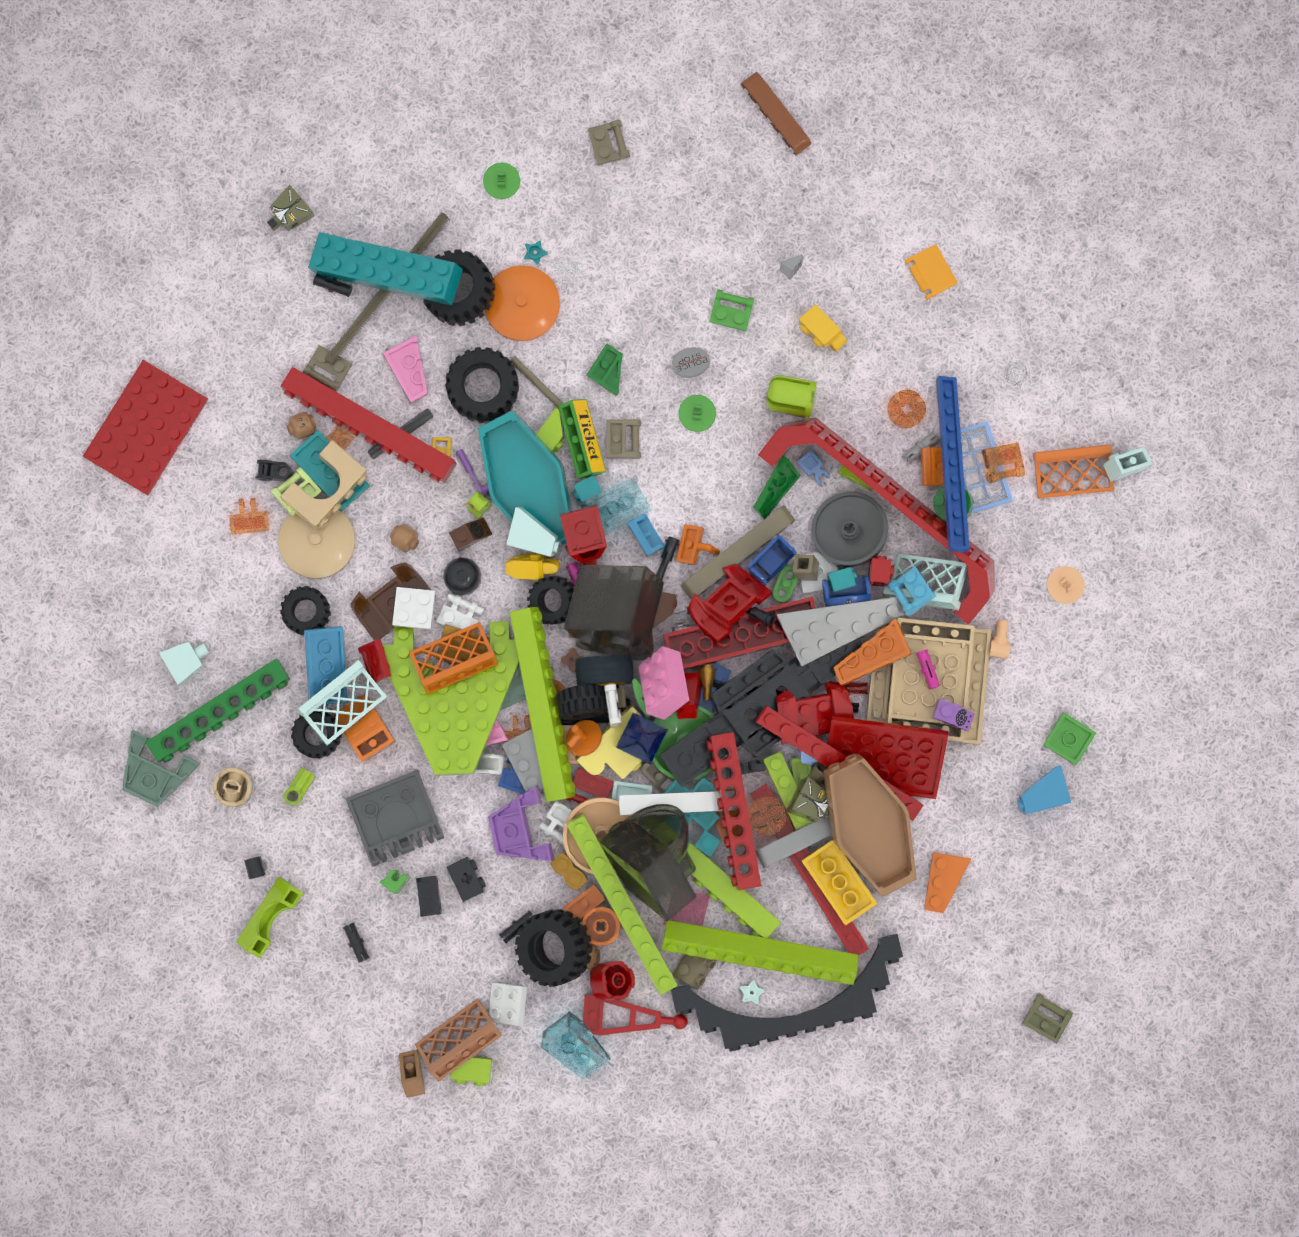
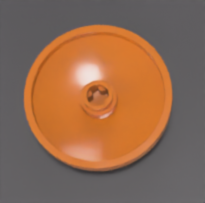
M520 265L507 268L494 277L495 290L493 293L495 297L494 301H489L491 307L489 310L485 309V314L495 331L511 340L529 341L544 335L550 330L559 314L560 299L554 282L547 274L537 268Z

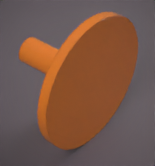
M591 720L577 722L569 729L566 735L567 748L576 756H586L593 753L602 741L601 728Z

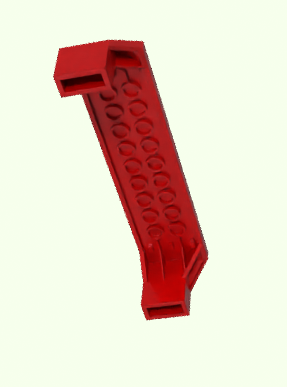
M816 417L785 423L777 429L758 454V456L773 467L780 461L782 455L785 456L792 446L816 443L948 549L946 521L942 520L936 513ZM969 541L970 550L967 553L950 551L964 562L968 569L970 591L960 602L959 610L953 612L968 625L995 592L994 560L971 541Z

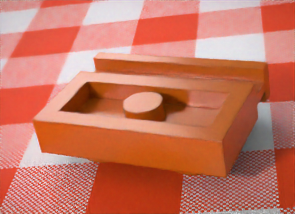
M941 447L921 448L922 486L944 485Z

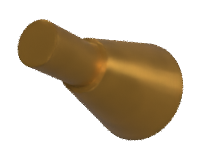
M702 665V668L698 669L703 688V700H711V688L717 669L713 668V665Z

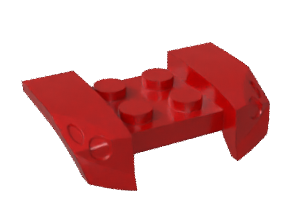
M737 564L722 568L727 580L705 601H702L697 594H694L688 606L692 620L703 632L718 643L732 631L731 625L755 603L760 605L773 593Z
M825 683L827 694L795 700V696L789 690H786L776 697L778 713L815 736L829 733L832 716L854 719L853 706L848 691L839 684ZM781 738L782 745L789 744Z

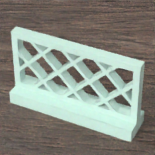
M898 554L894 566V575L890 582L897 580L914 566L917 567L924 562L928 567L921 574L924 576L931 571L934 575L927 582L930 586L937 581L940 588L934 591L936 597L925 604V606L959 610L961 605L959 597L968 570L964 562ZM909 560L911 565L902 570V561ZM943 565L945 570L936 575L933 569ZM957 567L962 568L960 574L953 577L951 571ZM949 574L951 580L942 585L939 579ZM955 584L954 595L947 594L945 589ZM904 585L900 588L909 603H913L915 600ZM885 586L883 594L887 598L896 597L894 592H891Z
M358 660L299 707L297 712L304 717L322 741L328 745L387 696ZM361 673L367 679L366 687L355 685L356 677ZM343 687L352 688L351 699L340 697ZM355 688L366 689L365 700L354 699ZM368 690H376L381 697L376 701L367 700ZM328 699L337 700L336 711L325 710ZM340 700L351 701L350 712L339 711ZM353 702L364 703V711L362 713H353ZM323 704V709H317ZM313 711L322 712L321 723L313 722L309 715ZM325 712L336 713L335 724L324 723ZM338 714L349 715V723L347 725H337ZM323 726L334 727V735L331 738L327 739L325 737Z

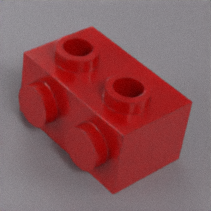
M876 556L869 562L868 576L870 585L887 586L894 575V565H891V560H887L886 556Z

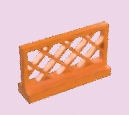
M1100 445L1034 452L1033 460L1038 498L1114 491V481L1110 482L1108 475L1105 473V468L1101 470L1094 464L1100 457H1106L1107 461H1109L1108 457L1111 456L1112 446ZM1080 459H1085L1090 463L1084 472L1076 467ZM1061 461H1066L1071 465L1065 474L1057 469ZM1047 463L1052 469L1044 476L1040 472L1039 464ZM1092 466L1101 472L1094 481L1086 475ZM1073 468L1082 474L1075 483L1067 477ZM1054 470L1063 476L1056 485L1048 479ZM1104 475L1109 480V487L1102 488L1096 482ZM1083 477L1092 482L1089 488L1085 490L1077 485ZM1064 479L1073 484L1070 490L1066 492L1058 487ZM1045 481L1054 486L1050 493L1042 494L1041 486Z
M480 622L409 652L427 695L498 665ZM479 629L480 635L477 640L469 637L471 632ZM454 639H463L460 647L451 645ZM467 641L475 643L472 651L463 649ZM479 645L485 646L488 649V652L483 654L476 653ZM437 646L445 647L442 655L434 653ZM449 648L458 651L454 659L446 657ZM461 652L470 655L467 661L462 662L458 660ZM421 653L427 654L424 662L417 661L415 656ZM431 656L439 658L437 666L428 664ZM443 660L452 662L450 668H440ZM425 668L434 670L431 676L423 677Z

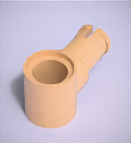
M997 620L995 637H993V640H990V657L1004 659L1009 657L1010 642H1008L1007 638L1008 621Z

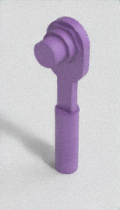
M463 449L458 450L456 454L465 471L471 475L478 491L486 497V494L489 492L488 484L482 486L479 484L472 472L474 469Z

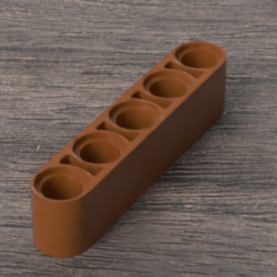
M755 72L741 82L742 88H746L749 92V97L755 104L759 105V110L766 118H769L772 122L770 124L776 132H780L786 145L793 149L794 155H798L811 145V141L758 72Z

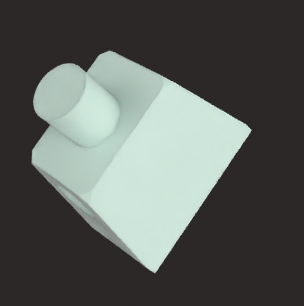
M186 642L159 654L177 685L181 686L204 667L200 658L210 652L204 643L194 649L190 642Z

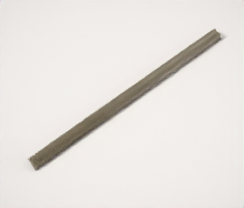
M441 212L435 222L433 221L429 229L420 238L419 242L417 241L413 249L410 250V253L422 254L423 248L426 249L428 247L427 245L431 243L429 241H432V237L434 235L437 236L439 228L442 229L443 225H445L444 223H446L445 221H448L447 219L449 218L445 213ZM379 289L378 293L370 300L371 302L366 305L359 317L354 320L350 328L340 338V341L338 340L334 348L331 349V352L326 355L325 359L328 363L334 364V360L337 361L339 359L337 356L339 354L342 355L341 353H343V349L346 350L348 343L351 344L353 336L356 337L358 335L356 332L358 330L361 331L362 325L365 326L367 324L365 321H367L368 317L371 318L372 312L375 313L377 311V306L380 307L381 301L383 299L386 300L385 298H387V294H390V291Z

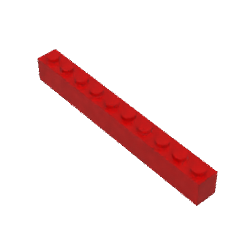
M294 367L291 368L281 384V388L284 390L283 394L291 399L296 397L300 400L299 403L306 408L311 406L316 409L315 412L324 418L329 416L334 424L340 427L342 425L348 427L350 433L355 436L362 435L365 437L364 440L373 446L376 443L381 446L380 450L386 454H395L397 460L404 464L409 462L414 465L412 468L419 473L426 472L430 474L429 478L437 483L439 481L446 483L457 465L453 458Z

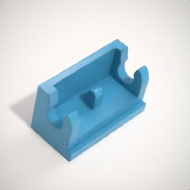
M646 514L628 522L629 528L647 557L665 547Z

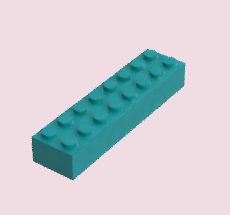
M321 232L318 234L308 266L315 274L318 273L325 277L451 306L463 271L454 262Z

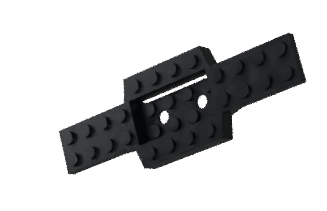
M857 638L803 666H800L796 656L788 661L775 649H771L712 692L710 697L717 713L661 753L659 757L681 787L710 767V760H713L712 752H708L706 741L709 740V736L734 732L736 747L741 745L751 755L758 757L781 740L779 736L755 721L765 705L778 712L776 689L779 686H784L786 690H789L795 696V700L801 697H812V693L836 675L833 667L852 652L858 650L862 642ZM783 667V670L781 672H779L773 678H771L762 686L757 688L751 694L746 696L736 705H734L730 709H725L733 702H735L737 699L746 694L748 691L757 686L759 683H761L763 680L772 675L774 672ZM747 709L755 711L756 716L753 720H748L745 717ZM721 748L718 751L720 759L728 754L725 748Z

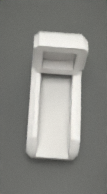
M482 754L475 773L501 775L503 756Z

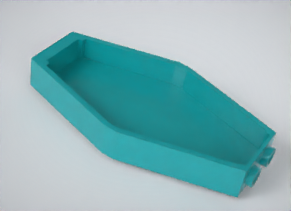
M510 411L479 427L478 433L488 488L494 504L511 522L515 508H524L558 536L557 542H561L562 545L566 544L559 514L571 512L572 509L565 470L561 460L516 411Z

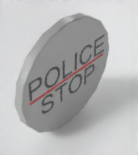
M696 347L685 348L679 351L672 361L675 373L685 378L697 377L703 374L710 364L707 352Z

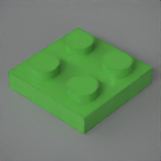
M1063 712L1043 746L1076 766L1096 735V732Z

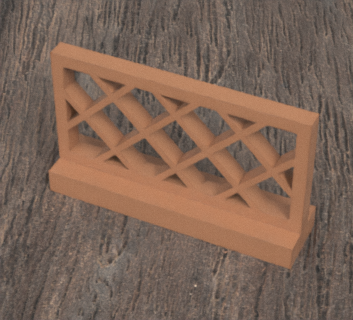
M477 998L417 1042L415 1046L428 1066L429 1072L439 1082L501 1037L502 1034ZM479 1007L478 1015L471 1016L472 1010ZM464 1020L462 1027H455L457 1021ZM469 1020H476L473 1028H467ZM481 1021H488L486 1025L479 1028ZM448 1031L446 1039H439L442 1032ZM453 1032H460L457 1040L451 1039ZM465 1032H471V1036L463 1040ZM427 1043H432L430 1051L423 1050L422 1047ZM437 1043H444L442 1051H435ZM449 1044H456L453 1049L447 1052ZM433 1055L440 1056L438 1060L431 1064Z

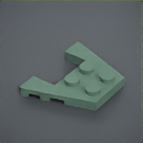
M132 730L122 790L158 807L200 763L184 755L175 773L140 756L146 745L145 742L149 738Z

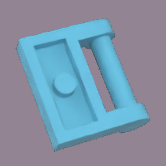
M916 566L897 580H893L888 584L889 590L894 592L907 616L912 615L936 597ZM904 585L915 600L913 603H909L900 589Z

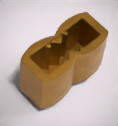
M560 853L554 858V861L550 862L554 871L564 876L565 882L573 890H579L587 882L585 874L580 869L574 867L573 862L566 854Z

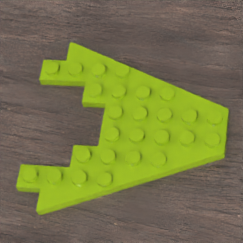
M509 621L490 622V646L495 654L498 665L428 695L409 654L410 651L414 650V628L395 626L394 645H383L386 659L390 666V679L435 776L474 774L519 666L515 639L510 640ZM433 661L428 662V664L434 666ZM425 668L423 677L431 676L434 670Z

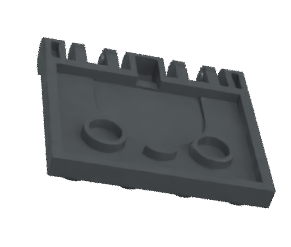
M418 770L345 798L372 867L380 864L375 849L378 850L382 862L387 861V856L382 846L387 844L394 858L398 857L393 843L397 841L402 855L414 851L415 848L410 838L412 834L418 847H423V842L418 834L422 830H425L430 844L434 842L430 827H432L437 841L445 838Z

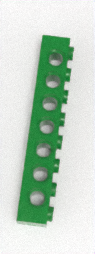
M274 659L145 743L157 762L163 761L166 763L174 758L173 754L177 751L182 753L191 747L189 744L193 741L199 742L206 738V733L210 730L215 732L223 727L222 723L227 719L229 721L236 719L239 716L238 712L243 709L247 711L256 705L255 702L260 698L265 700L272 695L271 691L278 688L280 690L286 687L290 677L280 661ZM266 676H272L273 683L270 686H265L264 684ZM251 686H255L257 689L254 696H249L247 693L248 688ZM238 696L240 704L237 707H233L231 700ZM218 707L224 709V714L221 717H216L215 710ZM205 717L208 723L204 728H201L199 720ZM185 728H190L191 735L188 738H184L182 735ZM173 738L175 745L173 748L168 749L166 742L168 739Z

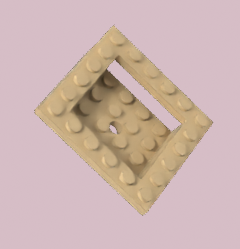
M897 618L912 654L893 663L888 714L887 705L892 664L871 673L866 720L948 731V742L981 745L991 630L977 629L972 625ZM890 622L876 628L875 635L882 628L884 629L886 626H888ZM928 649L932 664L936 667L935 672L941 685L929 690L928 684L925 681L924 674L920 671L922 668L916 655L917 652ZM939 699L954 703L975 713L969 732L931 719Z

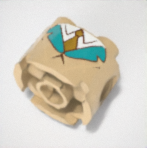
M227 768L216 775L213 782V793L220 803L230 807H239L248 803L252 798L254 782L247 772L238 768Z

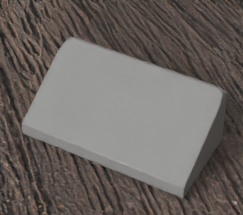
M801 254L782 261L779 270L792 279L802 266L804 256Z

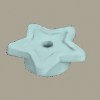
M754 979L748 986H740L741 991L744 993L742 1002L752 1001L758 1005L759 996L765 990L757 987Z

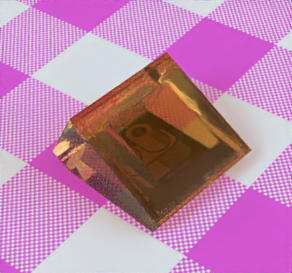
M336 425L326 439L329 442L334 441L345 451L355 437L344 428Z

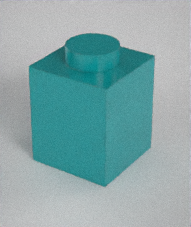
M594 475L573 485L574 491L572 494L577 502L581 501L582 505L603 494Z
M851 567L826 573L832 592L856 586L855 581H858L856 572L851 570Z
M705 830L695 844V847L711 857L721 840Z

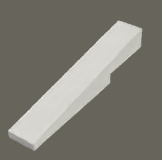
M719 791L619 795L620 815L722 811V809L719 810L717 805V798H720ZM725 791V795L730 798L734 795V791ZM731 806L728 811L736 810V806Z

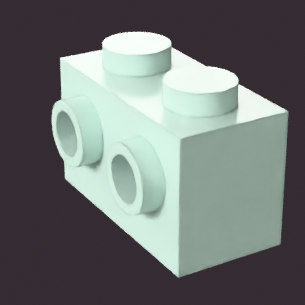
M1145 447L1136 450L1132 448L1121 455L1119 453L1113 454L1108 457L1109 461L1103 464L1110 482L1142 472L1152 465Z

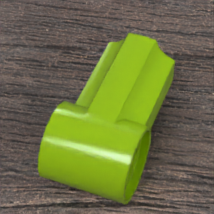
M301 767L292 784L284 793L285 801L291 806L300 805L316 776ZM292 792H297L298 799L291 802L289 795Z

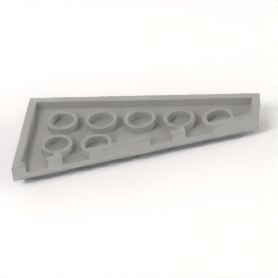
M889 597L775 615L800 666H803L904 615L897 598Z

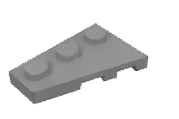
M530 729L502 744L526 792L535 786H539V790L543 789L533 731Z

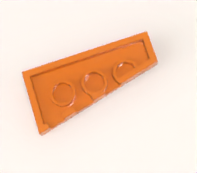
M895 618L888 626L877 632L873 638L862 644L858 650L852 652L833 667L840 685L844 686L912 654L898 619Z

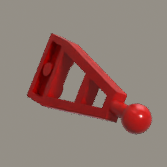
M585 994L582 1034L609 1035L658 1029L661 1024L673 1025L676 1029H684L688 1024V1019L685 1015L677 1014L674 1017L661 1016L662 1012L620 1000L603 1001L593 995ZM604 1002L630 1009L629 1026L602 1029ZM636 1011L655 1016V1023L635 1025Z

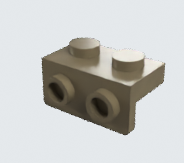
M685 954L673 975L698 990L704 984L710 970L715 967L717 960Z

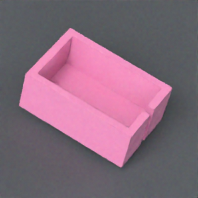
M662 646L652 654V658L648 657L638 665L647 714L665 720L689 701L680 652Z

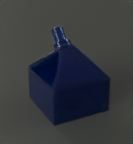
M632 712L615 747L651 765L668 729Z

